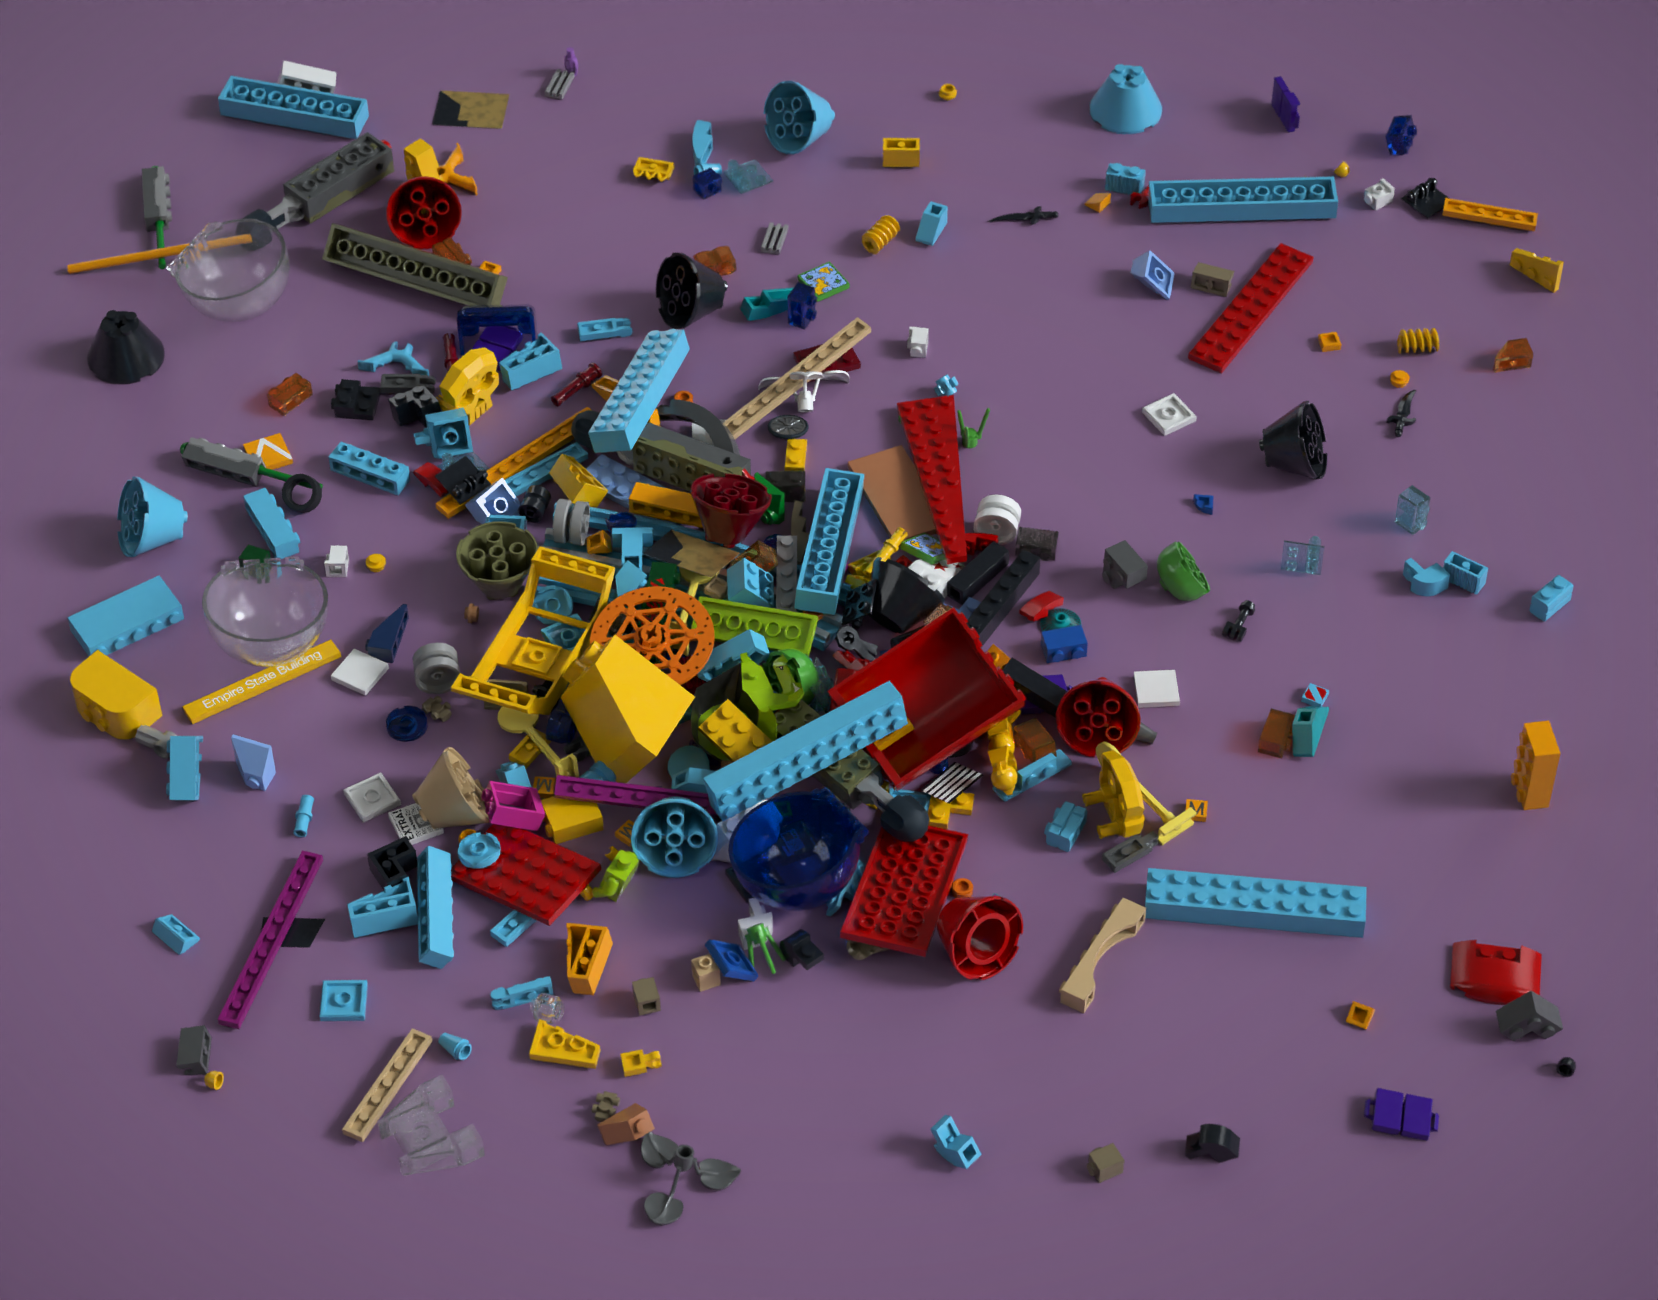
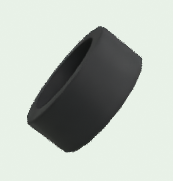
M295 474L284 483L282 498L290 509L300 513H307L314 510L320 504L322 489L319 482L311 476ZM300 482H306L312 487L311 498L303 505L296 504L292 500L293 488Z

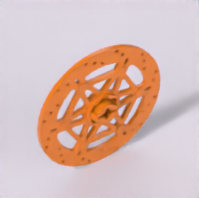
M661 586L635 589L614 599L597 617L590 636V644L595 640L604 646L612 638L607 637L610 626L620 614H624L626 619L616 636L623 641L634 639V643L627 644L636 649L639 654H645V658L648 661L653 656L659 659L662 663L654 665L659 669L668 668L671 672L666 675L679 685L686 683L702 670L712 654L715 641L713 622L705 607L688 593ZM645 602H666L662 608L636 610L634 607ZM682 608L694 619L697 628L689 629L675 613L676 610ZM658 614L652 622L643 617V615ZM668 615L665 624H659L662 618ZM637 618L644 625L638 627L634 619ZM674 619L682 629H669L671 620ZM628 624H631L635 632L622 636ZM671 635H684L675 639L670 637ZM698 641L692 657L684 665L680 664L679 659L689 642ZM683 643L677 654L674 655L670 646ZM667 651L670 660L663 657L661 653Z

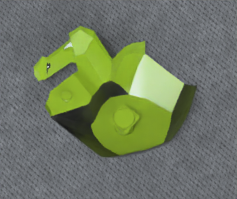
M747 652L740 654L741 662L696 688L691 714L692 736L694 742L705 753L726 765L732 763L698 730V727L727 699L772 741L777 740V721L772 711L796 707L804 696L801 683H795L786 664L788 660L783 654L782 657L773 661V668L783 689L782 694L773 692L763 668L748 657Z

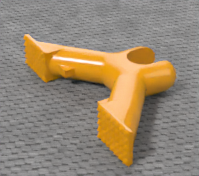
M457 142L456 148L445 164L437 168L438 175L443 177L445 183H452L477 195V186L473 177L461 176L453 171L458 164L463 162V152Z

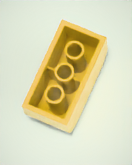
M96 650L71 673L70 682L79 714L85 721L95 724L102 732L105 731L117 739L135 738L137 729L141 725L150 727L162 717L157 689L99 650Z

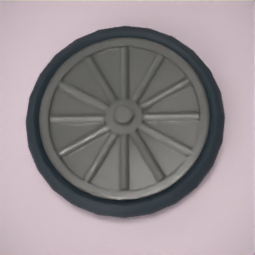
M796 415L774 417L767 425L768 431L773 436L781 439L799 438L805 435L809 429L807 421Z

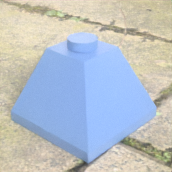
M1150 250L1134 259L1131 274L1164 299H1170L1175 273Z
M501 478L475 495L465 506L476 521L484 524L489 515L519 516L518 508L521 503L504 479Z
M233 734L231 739L236 765L245 785L253 789L265 791L276 774L272 747Z

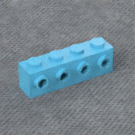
M340 442L329 455L331 471L395 495H399L410 481L408 466L357 448L351 444Z
M266 488L244 495L245 509L276 560L278 561L299 553L298 544L300 543V538L297 532L293 533L290 521L288 519L285 520L282 508L280 506L277 507L274 495L269 494Z

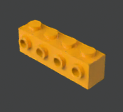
M639 482L635 483L629 497L630 513L703 528L690 493Z

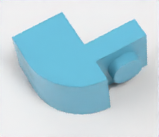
M1412 558L1405 561L1403 575L1411 582L1410 591L1428 597L1435 596L1448 589L1450 574L1438 563L1424 570Z
M944 1115L930 1129L937 1141L934 1145L935 1149L954 1166L967 1169L981 1155L973 1137L960 1134L951 1116Z

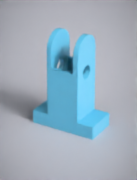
M653 527L612 528L613 548L622 547L621 568L629 560L643 572V547H651L653 545Z

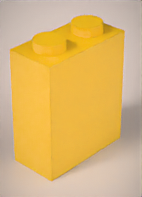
M554 796L541 800L545 812L542 822L545 821L546 823L545 830L548 838L552 837L556 844L604 830L603 816L597 803L554 798Z

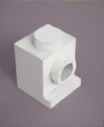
M1382 178L1379 183L1365 189L1364 201L1376 211L1393 202L1395 188Z
M909 327L907 348L911 349L910 357L926 358L929 328Z
M331 546L330 554H326L324 562L326 577H347L349 563L347 546Z

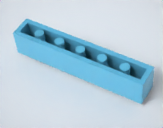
M427 846L417 857L419 962L442 969L454 957L452 941L454 933L452 932L453 898L451 888L453 881L451 880V853Z

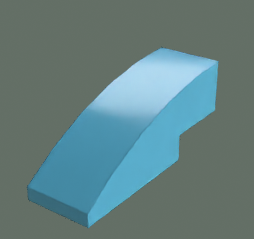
M697 120L693 131V158L695 166L698 163H706L713 150L711 122Z

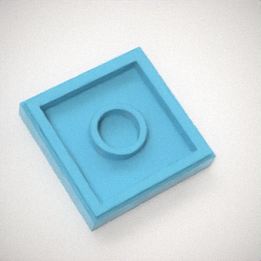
M323 980L320 1021H365L367 980Z

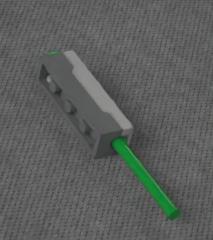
M152 166L151 168L142 169L147 232L156 231L157 249L165 247L163 230H168L169 222H172L171 210L168 211V209H171L170 198H167L171 197L170 187L167 186L170 184L169 174H165L164 166ZM165 257L158 258L159 269L166 268Z
M191 437L189 442H185L180 446L181 457L187 467L257 487L262 475L285 482L289 477L293 476L266 468L262 457L255 453L247 454L238 448L230 449L221 443L213 444L203 438L196 439ZM300 482L297 484L299 486L312 489L311 485H309L306 482Z

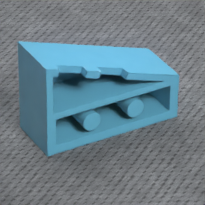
M749 629L713 648L708 662L697 674L698 678L708 682L741 662L740 654L745 652L758 665L770 655L764 636Z
M170 736V740L167 741V753H170V761L167 762L166 771L167 774H170V783L166 785V794L170 796V800H199L201 776L199 773V761H202V754H199V742H203V736Z

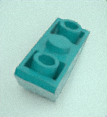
M1308 706L1297 709L1292 724L1294 757H1314L1329 707Z

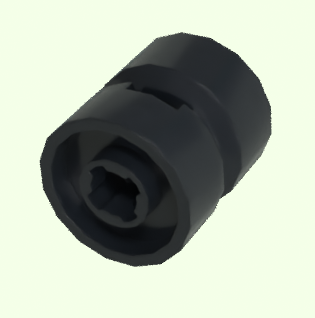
M539 485L528 487L524 499L518 508L519 515L526 516V521L540 522L545 509H547L551 501L550 492Z

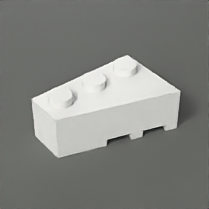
M283 60L277 84L334 93L336 72Z

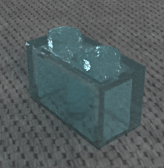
M1411 485L1399 495L1395 523L1412 535L1419 530H1423L1428 523L1427 516L1430 510L1431 497Z

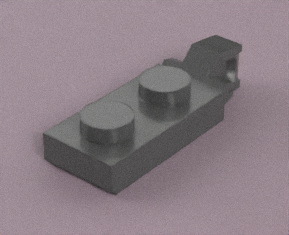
M1154 831L1145 836L1134 835L1103 853L1102 860L1116 873L1149 854L1153 847L1158 844L1159 837Z

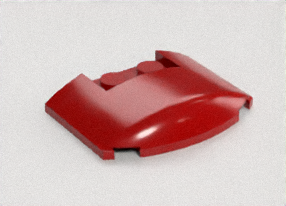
M1477 940L1453 943L1450 988L1452 990L1456 986L1465 992V997L1496 1005H1507L1529 991H1533L1540 996L1541 953L1522 945L1518 949L1476 943Z

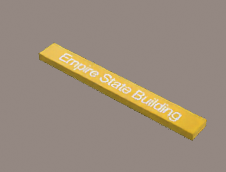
M330 639L182 706L183 711L193 725L341 657V652Z

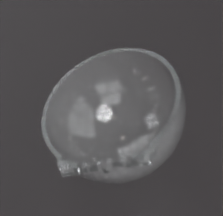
M235 219L222 223L217 221L214 223L209 222L201 230V234L199 233L189 243V246H186L177 256L178 259L175 258L167 267L171 276L175 277L182 294L195 309L216 320L240 322L260 316L278 301L289 278L290 259L284 238L274 226L255 219Z
M299 556L285 557V564H281V558H266L264 563H260V559L243 560L244 567H239V560L224 561L225 565H222L221 571L209 581L202 597L204 620L216 644L233 659L257 667L280 666L290 663L305 654L320 637L328 615V592L320 576L305 566L304 560H299Z

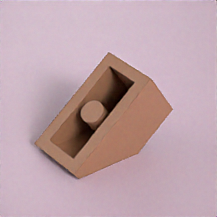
M636 1103L597 1124L605 1145L637 1140L655 1129L647 1109Z

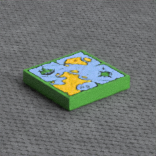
M831 262L798 275V281L817 302L850 288V283Z
M926 533L901 542V550L932 565L945 559L940 541Z

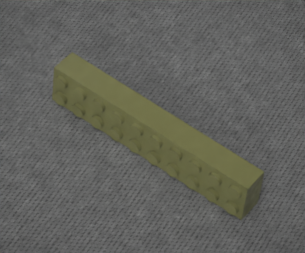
M334 223L331 225L322 260L492 313H498L508 278Z

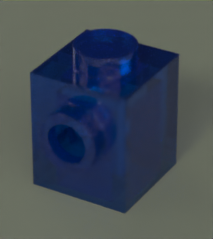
M711 167L693 176V190L703 200L722 191V177Z

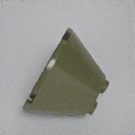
M496 521L474 527L458 543L456 558L460 569L486 595L487 599L495 600L515 597L529 574L531 559L538 550L534 536L527 529L524 531L516 527V524L510 522Z

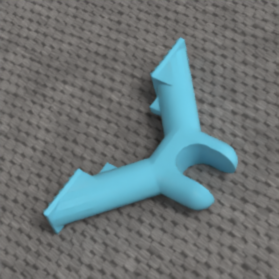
M396 341L391 344L387 352L363 361L357 360L359 370L375 372L377 367H383L390 362H400L412 374L429 376V369H425L411 356L413 346L410 343H407L405 349L397 350L398 342Z

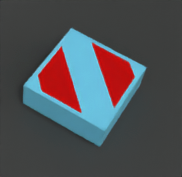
M1310 683L1302 696L1301 702L1311 706L1322 707L1329 695V690Z

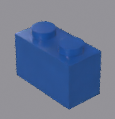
M1082 625L1041 632V648L1047 663L1087 657L1088 642Z

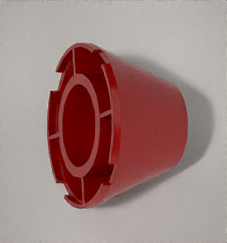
M959 897L947 903L940 912L937 920V932L957 972L971 980H985L1000 973L1014 958L1019 949L1017 946L1020 934L1023 935V919L1018 907L1004 897Z

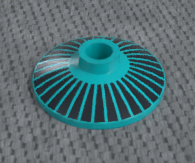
M1064 608L1049 610L1048 617L1041 618L1040 622L1042 631L1081 625L1079 616L1075 612Z

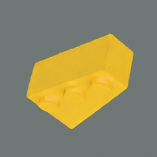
M420 138L404 148L407 180L415 177H433L444 182L443 177L438 175L437 168H439L431 145Z
M561 454L549 471V474L554 479L553 481L559 485L568 499L574 504L577 501L589 502L590 507L597 508L608 493V490L574 457Z

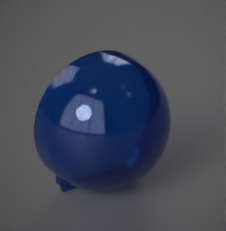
M827 787L820 790L816 788L811 792H793L771 798L759 804L739 821L729 841V858L739 882L758 901L769 907L784 911L811 910L828 903L838 896L850 882L859 861L860 843L865 841L864 837L868 835L869 830L858 821Z

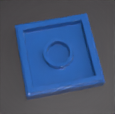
M710 939L704 944L724 977L755 981L758 978V973L739 944Z

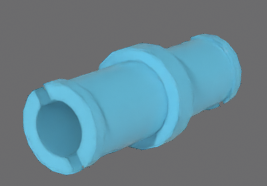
M302 795L299 810L295 814L296 824L293 834L297 837H306L309 822L312 820L313 815L311 811L314 798L310 795Z

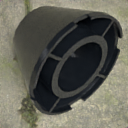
M877 557L873 562L870 581L877 579L872 612L868 614L877 623L890 631L903 634L944 605L945 599L937 589L935 592L928 587L929 582L922 576L898 562L890 559L884 562L881 561V557Z

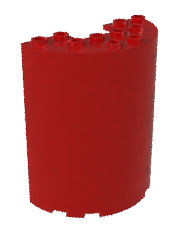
M954 607L828 690L836 708L888 681L902 695L906 717L912 723L914 730L882 751L878 750L873 743L863 748L866 754L879 763L883 778L896 791L1025 706L1024 701L1026 697L1020 689L1016 690L1014 687L1015 683L1008 673L1005 675L999 666L996 668L988 651L984 653L981 649L983 645L978 639L980 636L974 627H968L966 624L968 620L962 612L958 613Z

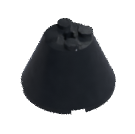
M680 252L672 253L670 257H666L663 260L656 279V298L660 300L661 308L658 310L663 321L673 329H683L716 309H721L725 292L728 288L727 282L722 279L718 272L688 255Z
M111 310L107 312L106 317L100 323L88 351L87 361L90 371L92 370L98 379L111 384H132L140 382V378L148 374L152 376L163 364L165 351L161 340L137 317L135 312Z
M1303 401L1263 429V439L1259 440V446L1261 451L1265 453V464L1267 467L1278 468L1313 479H1322L1327 469V453H1323V442H1326L1325 432L1315 405L1313 403L1309 404V401Z

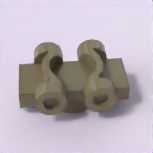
M438 695L434 699L430 697L422 704V711L425 714L430 712L433 720L440 719L442 722H445L452 715L449 710L451 705L448 702L441 705L442 699Z
M604 1091L603 1094H597L596 1102H600V1104H593L592 1113H596L595 1120L603 1122L616 1114V1109L613 1107L620 1104V1098L616 1093Z

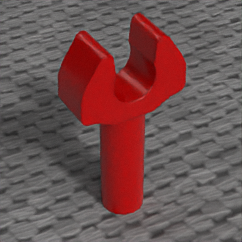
M1149 185L1141 193L1133 192L1131 194L1130 205L1140 201L1138 209L1148 206Z

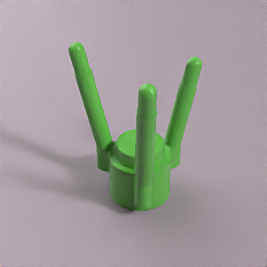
M990 408L986 409L978 432L973 428L964 427L961 411H957L962 445L965 448L977 446L978 439L982 438V431Z
M759 923L747 928L748 934L745 935L748 945L749 961L754 967L753 941L755 945H761L771 973L775 974L776 971L765 941L769 940L782 961H785L786 958L771 936L768 927H764L763 923Z

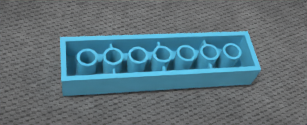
M230 76L218 97L220 114L223 116L352 139L358 138L369 117L367 99Z

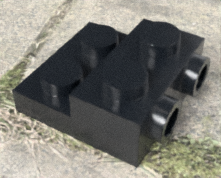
M341 379L340 384L335 386L336 398L331 400V409H334L335 418L373 421L381 395L380 388L361 386V381Z

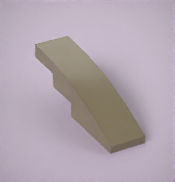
M795 501L791 518V536H797V565H802L810 533H806V517H803V502Z

